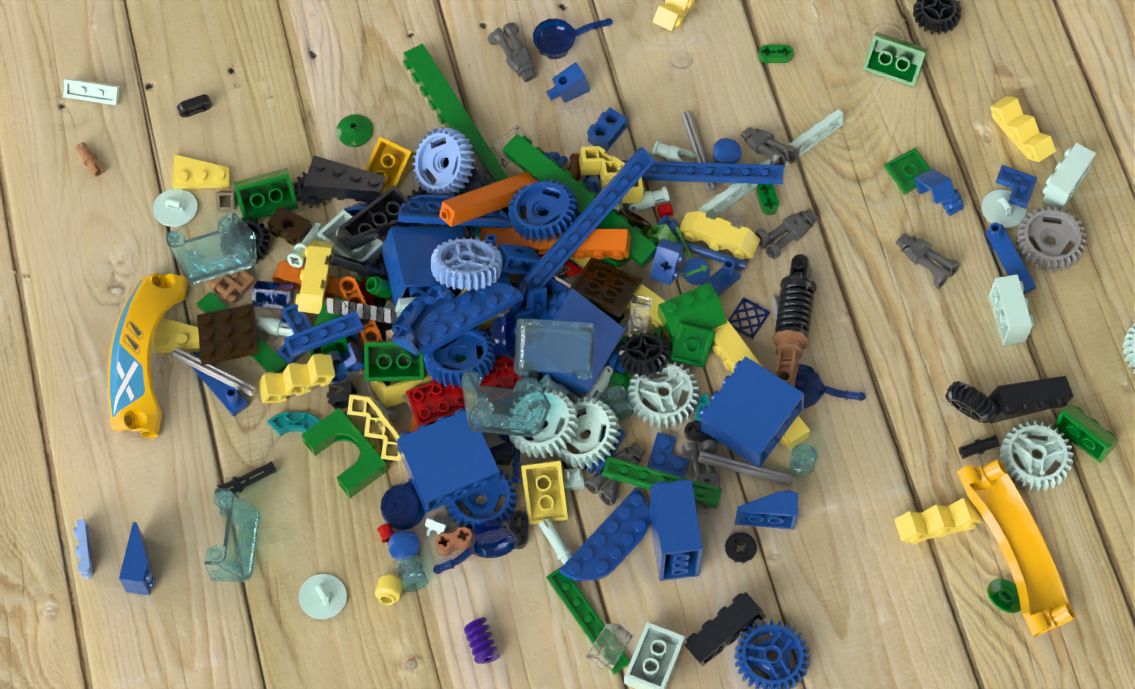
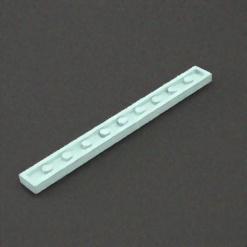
M838 109L830 113L824 120L816 123L810 130L802 133L796 140L787 145L796 147L799 150V156H801L844 125L843 112ZM770 158L761 164L770 165ZM785 160V167H786V166H787L788 164H790V163H788V162ZM733 183L724 192L717 194L710 202L703 204L698 211L704 212L706 217L714 219L757 188L758 184Z

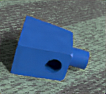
M575 62L552 78L555 87L546 91L551 101L560 96L563 102L566 103L588 93L590 89L585 74L577 62Z

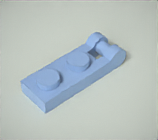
M85 519L76 520L77 527L74 528L76 540L79 539V546H76L78 558H81L78 570L84 578L88 579L93 575L89 528Z

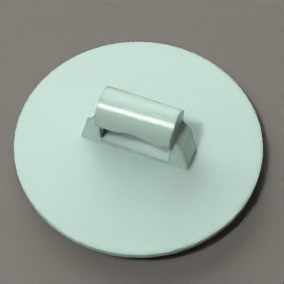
M184 189L167 190L160 194L153 204V214L157 221L170 227H178L188 223L194 218L198 209L197 200L194 195Z
M998 189L991 191L984 197L981 205L982 213L991 224L997 222L1002 224L1004 228H1012L1019 225L1023 217H1025L1026 209L1009 203L1011 191Z
M317 574L302 584L298 599L302 610L307 615L316 619H328L336 616L344 608L347 592L344 584L337 577L329 574Z

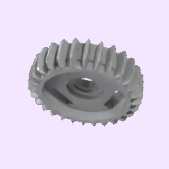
M1047 206L1046 210L1040 207L1038 211L1033 209L1032 213H1027L1026 217H1023L1016 233V244H1019L1018 250H1022L1021 256H1027L1025 261L1031 260V266L1039 265V270L1045 267L1046 272L1049 268H1052L1053 272L1059 268L1062 272L1064 267L1069 269L1071 264L1075 265L1084 253L1087 243L1085 240L1087 234L1084 233L1085 227H1080L1081 221L1076 222L1077 216L1071 217V211L1067 214L1064 213V208L1058 211L1056 206L1053 210H1050V207ZM1048 237L1053 238L1055 244L1050 245L1046 243L1045 239ZM1029 239H1033L1039 251L1032 246ZM1068 243H1073L1074 247L1068 254L1063 255L1062 252Z

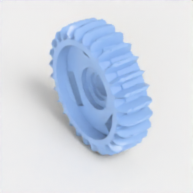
M443 127L433 129L432 132H427V137L422 136L423 142H418L419 149L415 148L417 154L413 158L416 160L412 165H415L416 168L413 172L417 173L414 178L419 180L417 184L422 186V190L427 191L429 194L451 196L455 192L459 193L460 188H465L464 182H469L467 178L472 176L470 170L474 169L471 165L475 161L471 156L475 153L470 151L473 147L471 144H468L470 140L465 138V135L460 133V131ZM446 140V144L436 147L441 141ZM448 158L449 165L445 168L443 162ZM430 172L437 179L436 182H434V180L432 179Z
M456 237L454 241L449 239L448 243L443 242L442 245L437 246V249H434L431 257V271L433 276L436 277V281H440L441 285L446 284L447 288L452 286L454 290L460 288L461 291L463 289H468L469 291L475 289L477 291L479 287L485 289V285L491 286L492 283L496 282V279L500 278L502 256L497 247H493L492 243L487 244L486 240L480 241L479 238L474 240L472 237L470 239H465V237L458 239Z

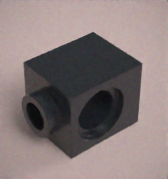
M351 381L330 384L329 392L326 394L327 401L335 410L338 408H348L349 397L351 394L357 395V388Z

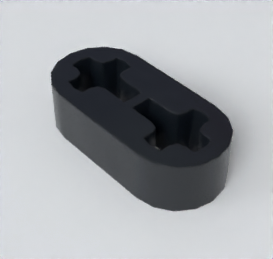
M203 94L180 102L177 105V110L180 117L186 118L209 110L212 107V102L209 95Z
M689 422L685 426L684 435L689 441L704 442L706 440H715L701 431L700 422ZM691 428H695V435L691 434Z
M519 510L512 513L510 517V544L515 549H522L528 542V516L525 512ZM518 517H521L523 520L521 521V527H517V521H514ZM517 533H521L522 540L520 543H517L515 540Z

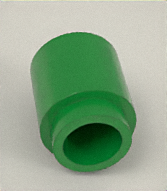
M378 276L370 277L367 280L366 290L371 295L383 299L391 297L389 280Z

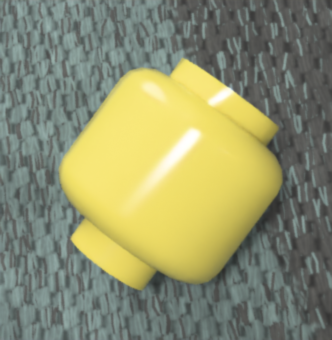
M394 574L381 576L378 579L375 591L376 597L385 605H392L398 602L401 597L403 582Z

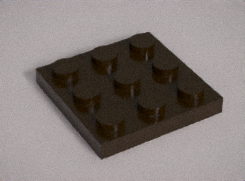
M591 257L569 289L573 288L597 308L621 317L642 285L643 279Z
M253 304L197 315L202 365L259 354L256 315Z

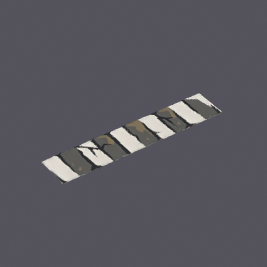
M327 298L326 313L346 315L357 311L359 318L394 324L398 317L394 309Z

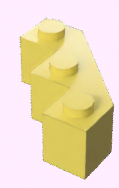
M666 0L664 4L658 7L653 23L670 31L679 28L688 10L692 9L695 0Z
M1006 96L990 106L994 121L1029 160L1040 162L1056 152L1051 136L1039 132L1033 116L1023 114L1018 98Z
M600 146L581 147L579 156L581 175H600L602 189L625 165L624 162L615 156L611 157L606 154V150ZM642 177L622 198L623 204L641 203L644 190Z
M701 211L686 213L679 228L685 240L689 242L703 240L709 245L710 249L715 251L728 249L734 254V257L741 260L753 258L761 240L749 228L743 226L740 229L731 226L732 222L718 217L713 220L706 217V213Z
M312 240L309 246L306 245L305 269L301 270L300 280L302 284L300 293L296 295V304L299 305L298 311L314 314L320 313L324 305L325 290L329 282L330 265L328 264V257L334 252V243Z
M317 353L312 355L307 364L291 363L288 364L283 373L268 372L263 374L258 382L262 403H281L288 400L287 396L293 394L300 396L312 391L311 387L320 384L321 387L329 385L335 377L331 355Z
M351 394L347 414L367 417L365 437L384 439L381 459L402 461L397 449V439L401 434L373 397Z
M962 498L949 506L935 505L922 513L909 511L894 519L901 541L910 542L911 544L935 537H944L963 530H972L976 527V524L982 522L979 511L971 500L967 498Z

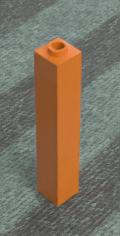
M524 172L442 202L439 217L449 226L453 227L510 206V200H514L513 194H518V189L523 190V185L529 186L530 181L534 184L537 183V180L528 172Z

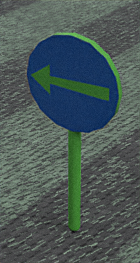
M676 226L675 229L689 259L683 265V277L692 285H701L709 278L710 267L702 258H692L679 227Z

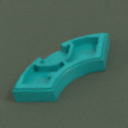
M288 411L272 417L267 423L282 436L292 431L304 433L321 420L307 412Z

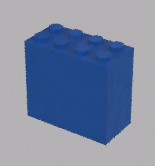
M395 226L390 228L381 250L394 306L397 305L399 298L420 297L428 288L441 285L440 281H436V277L433 276L431 271L432 254L438 245H442L443 242L448 243L449 239L453 241L456 237L463 239L465 237L463 226ZM452 286L448 288L452 294H455V297L462 292L460 288L455 290Z
M572 288L562 291L557 295L554 294L548 302L550 304L549 307L541 313L539 317L540 322L531 330V337L522 345V352L519 357L542 375L549 374L554 382L562 384L577 396L590 392L623 335L625 328Z
M745 356L742 361L739 360L736 363L732 375H728L724 379L721 390H717L711 397L712 402L709 406H704L699 414L701 431L760 468L803 410L804 393Z
M465 408L459 409L454 413L455 415L448 418L447 416L440 417L436 420V423L421 425L417 431L402 433L397 439L398 452L426 513L499 482L500 471L471 408L467 410Z
M678 479L671 483L664 481L656 482L654 485H651L649 515L659 581L697 577L700 571L703 546L692 480Z

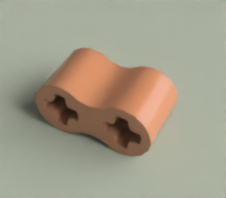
M460 527L455 532L449 534L441 533L435 539L436 551L443 557L451 555L456 550H468L473 543L472 533L467 527Z

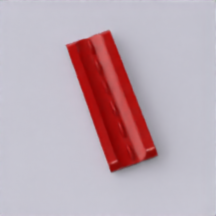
M515 353L496 360L493 370L489 371V376L483 375V381L478 379L477 384L472 382L469 387L467 384L462 385V388L456 385L453 389L451 384L445 387L444 383L439 385L437 381L406 391L418 427L424 424L431 425L436 423V420L443 416L448 418L455 415L454 413L459 409L465 408L467 410L471 408V410L529 390L530 387L517 354Z

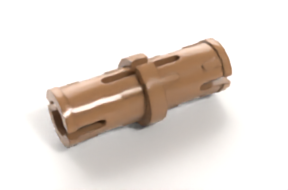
M85 142L81 143L83 147L78 144L75 149L83 158V163L90 168L95 177L99 176L97 171L102 175L104 168L97 161L95 153L90 151Z

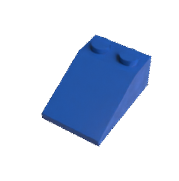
M792 490L778 491L738 506L735 525L794 530L798 516L799 493H794Z
M133 522L119 580L126 592L150 595L151 589L155 587L156 578L153 574L144 536L137 522Z

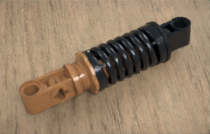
M798 254L792 258L790 275L781 280L775 334L772 338L773 344L777 346L775 351L777 355L775 375L782 380L788 379L785 382L795 387L799 359L802 357L803 350L809 344L813 295L817 288L816 283L810 278L811 268L808 258L803 254Z

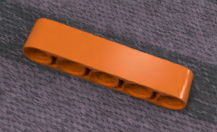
M280 261L272 280L279 285L300 291L302 284L300 280L301 270L305 269V267L296 268L290 265L289 262ZM329 275L325 299H342L339 292L342 278ZM347 283L343 285V288L351 290L353 286Z
M350 276L342 278L339 285L342 299H345L347 302L356 300L361 304L367 305L356 280ZM351 284L353 289L345 290L343 285ZM368 320L369 322L363 325L364 330L359 332L363 345L370 342L366 339L370 334L376 337V340L373 342H384L375 321Z

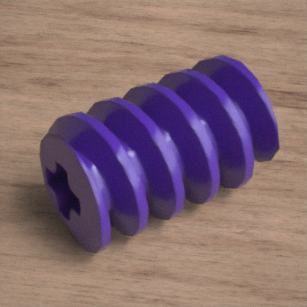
M486 617L478 618L467 624L464 628V633L467 634L466 639L469 641V647L472 649V655L475 656L474 661L477 664L491 663L500 657V654H493L498 650L497 647H491L495 640H488L493 635L492 632H485L490 628L489 625H483L487 622Z

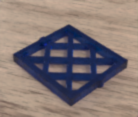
M743 297L728 321L731 325L738 322L739 327L732 325L738 333H742L753 340L770 315V311ZM745 303H748V304L752 305L753 307H751V308H746V304H745ZM757 309L763 311L764 314L758 315ZM754 310L755 315L749 316L748 311ZM745 312L746 317L740 318L739 313ZM756 318L758 324L751 325L750 319ZM747 320L749 325L742 327L741 321ZM750 328L751 334L743 331V329Z

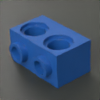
M609 107L606 112L600 114L596 124H592L587 131L588 142L593 146H600L606 150V153L626 130L627 118Z

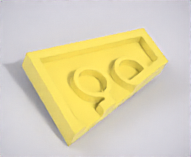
M174 154L173 187L174 189L184 190L230 187L229 167Z
M163 317L160 319L154 332V353H172L176 347L187 352L200 351L198 327Z

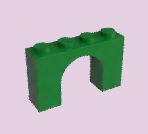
M338 408L301 436L303 443L314 456L331 444L339 441H348L358 447L360 455L356 463L336 477L341 489L349 498H352L388 471L386 465L388 462L386 459H381L382 454L378 455L370 439L366 440L363 437L364 433L358 425L354 426L352 424L350 415L346 411L343 413Z

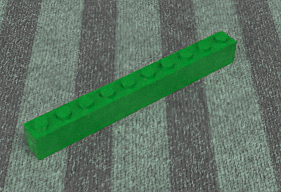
M423 43L403 52V65L405 69L410 70L414 83L419 84L422 96L428 98V104L432 111H436L440 124H444L446 128L460 131L470 140L469 143L497 182L507 179L508 176Z
M517 133L502 149L504 155L524 172H528L536 180L539 179L540 182H544L545 178L550 182L553 178L555 183L559 180L562 185L566 183L567 187L571 188L576 197L579 216L597 194L586 190L587 187L580 180L575 181L572 178L573 175L568 170H562L558 167L559 164L553 158L548 159L540 147L537 146L535 148L531 145L530 139L525 135L521 137ZM613 208L595 229H628L631 236L629 258L644 269L655 257L657 243L650 237L648 239L642 235L643 232L638 227L629 225L628 219L621 214L618 216Z

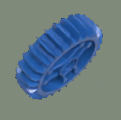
M545 178L544 182H540L537 179V183L533 184L530 181L529 186L523 185L524 189H518V194H513L514 200H510V206H508V216L514 231L519 233L520 237H525L526 240L531 238L533 243L536 239H539L540 243H542L543 239L549 242V238L552 237L556 240V236L562 235L563 231L568 229V226L577 219L576 215H578V203L571 188H568L566 183L562 185L560 180L555 183L553 178L550 182ZM526 206L527 219L521 220V212ZM543 210L549 211L546 216L539 215Z
M473 328L424 356L425 367L429 376H432L433 381L437 380L439 385L444 383L445 387L451 384L453 389L456 385L462 388V385L467 384L469 387L472 382L477 384L478 379L483 381V375L489 376V371L493 370V365H495L496 361L495 345L487 332H482L481 328L477 330ZM478 347L483 349L481 359L477 358ZM458 357H465V358H466V359H465L464 361H462V362H457V361H456V359H457Z
M502 468L499 470L498 483L445 505L446 510H448V516H453V523L458 521L459 528L465 525L468 529L472 528L473 534H475L476 529H479L481 534H483L484 529L491 533V527L498 530L499 523L505 526L504 519L510 521L509 514L514 513V507L517 506L515 501L517 500L516 487L513 486V480H509L508 473L503 475ZM482 495L487 500L484 504H478L475 499ZM501 495L506 497L502 509L497 513L494 511ZM462 503L473 516H466L457 505Z
M771 619L769 625L766 624L765 620L762 621L761 627L756 622L754 625L755 630L749 626L747 629L748 633H742L743 639H738L737 643L740 646L736 645L735 651L738 653H735L734 659L738 660L735 662V667H741L738 669V674L744 673L742 681L749 679L748 687L755 684V689L760 687L763 689H790V685L794 688L797 686L796 681L802 682V676H805L807 673L805 669L809 667V663L806 662L810 659V655L806 654L809 651V647H803L806 644V640L799 641L802 634L795 635V627L790 631L788 629L789 623L782 627L781 620H779L777 625H774L773 619ZM762 635H772V638L756 645L753 642L754 639ZM790 650H796L797 652L796 669L789 668ZM769 651H775L778 654V658L776 660H769L766 654ZM754 666L755 668L769 676V680L764 679L755 674L751 670L752 667Z

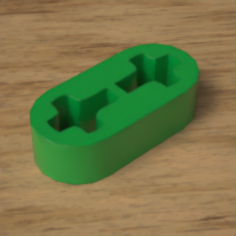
M763 45L759 51V59L764 63H788L792 60L794 51L789 45Z
M758 184L756 194L762 212L765 215H774L778 210V200L773 185ZM762 188L768 190L767 195H765L764 190H762ZM767 201H769L770 205L773 206L772 209H770L769 206H767Z

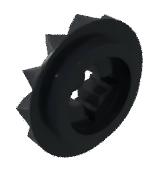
M738 532L732 534L727 539L725 552L728 558L734 560L735 563L742 562L744 564L755 556L757 544L751 535ZM746 544L745 552H736L737 545L743 546Z

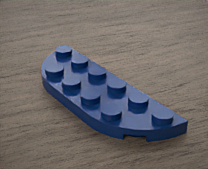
M418 195L411 197L409 202H403L400 206L398 222L448 225L439 217L442 202L456 196ZM500 209L499 211L491 212L458 225L510 228L511 223L507 214Z
M495 282L491 286L485 285V289L479 287L477 291L475 289L468 290L436 308L425 317L418 329L417 343L422 356H426L524 299L523 294L511 285Z
M635 488L560 568L559 572L572 580L581 582L582 580L597 581L610 575L641 542L647 532L650 515L643 495Z

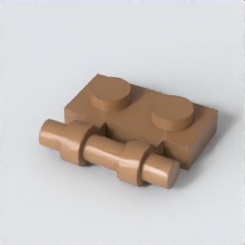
M228 257L214 269L215 274L218 276L215 279L211 276L206 279L212 290L218 291L226 301H231L233 304L238 300V297L234 295L236 291L243 295L255 283V279ZM224 281L230 285L227 289L221 285Z

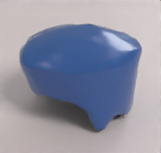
M722 138L714 144V163L735 164L741 159V148L735 140Z
M399 531L394 533L388 541L389 553L397 561H415L420 551V540L413 532Z

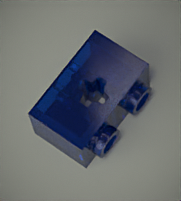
M256 281L252 288V304L255 307L284 309L294 303V284Z

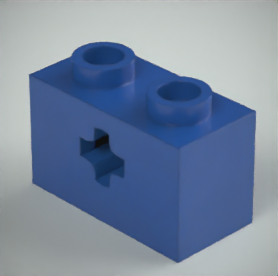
M662 238L657 246L649 278L671 285L674 279L677 280L680 274L678 265L682 263L685 255L682 252L684 245Z
M499 244L497 249L502 256L501 272L527 275L540 260V257L532 247Z

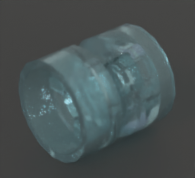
M624 386L611 387L601 394L604 404H607L614 411L619 421L630 417L634 413L630 400H627L628 394Z
M800 443L792 449L789 469L795 476L806 477L813 472L817 458L815 449L806 443Z
M411 555L396 562L395 566L398 575L402 576L401 583L405 592L420 590L429 583L425 571L422 570L423 565L420 556Z

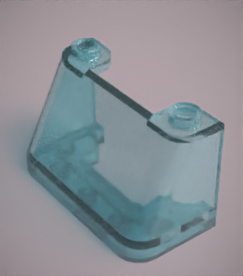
M235 212L223 216L218 222V231L188 240H185V235L179 230L166 233L168 247L185 277L193 284L249 269L255 264L257 259L255 233Z
M518 319L516 321L514 373H518L517 375L521 377H528L533 371L572 373L573 376H576L577 380L581 381L592 378L595 325L585 322Z
M465 370L461 383L466 420L471 430L524 437H534L540 433L551 404L537 379L522 378L517 381L514 389L480 386L482 379L478 372Z
M215 488L214 502L220 508V515L227 517L223 546L210 547L206 552L204 564L211 580L246 582L253 573L260 514L254 505L232 491Z

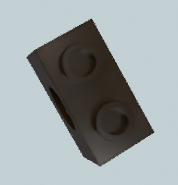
M280 205L267 222L269 232L273 236L281 237L293 246L301 243L312 228L311 221Z

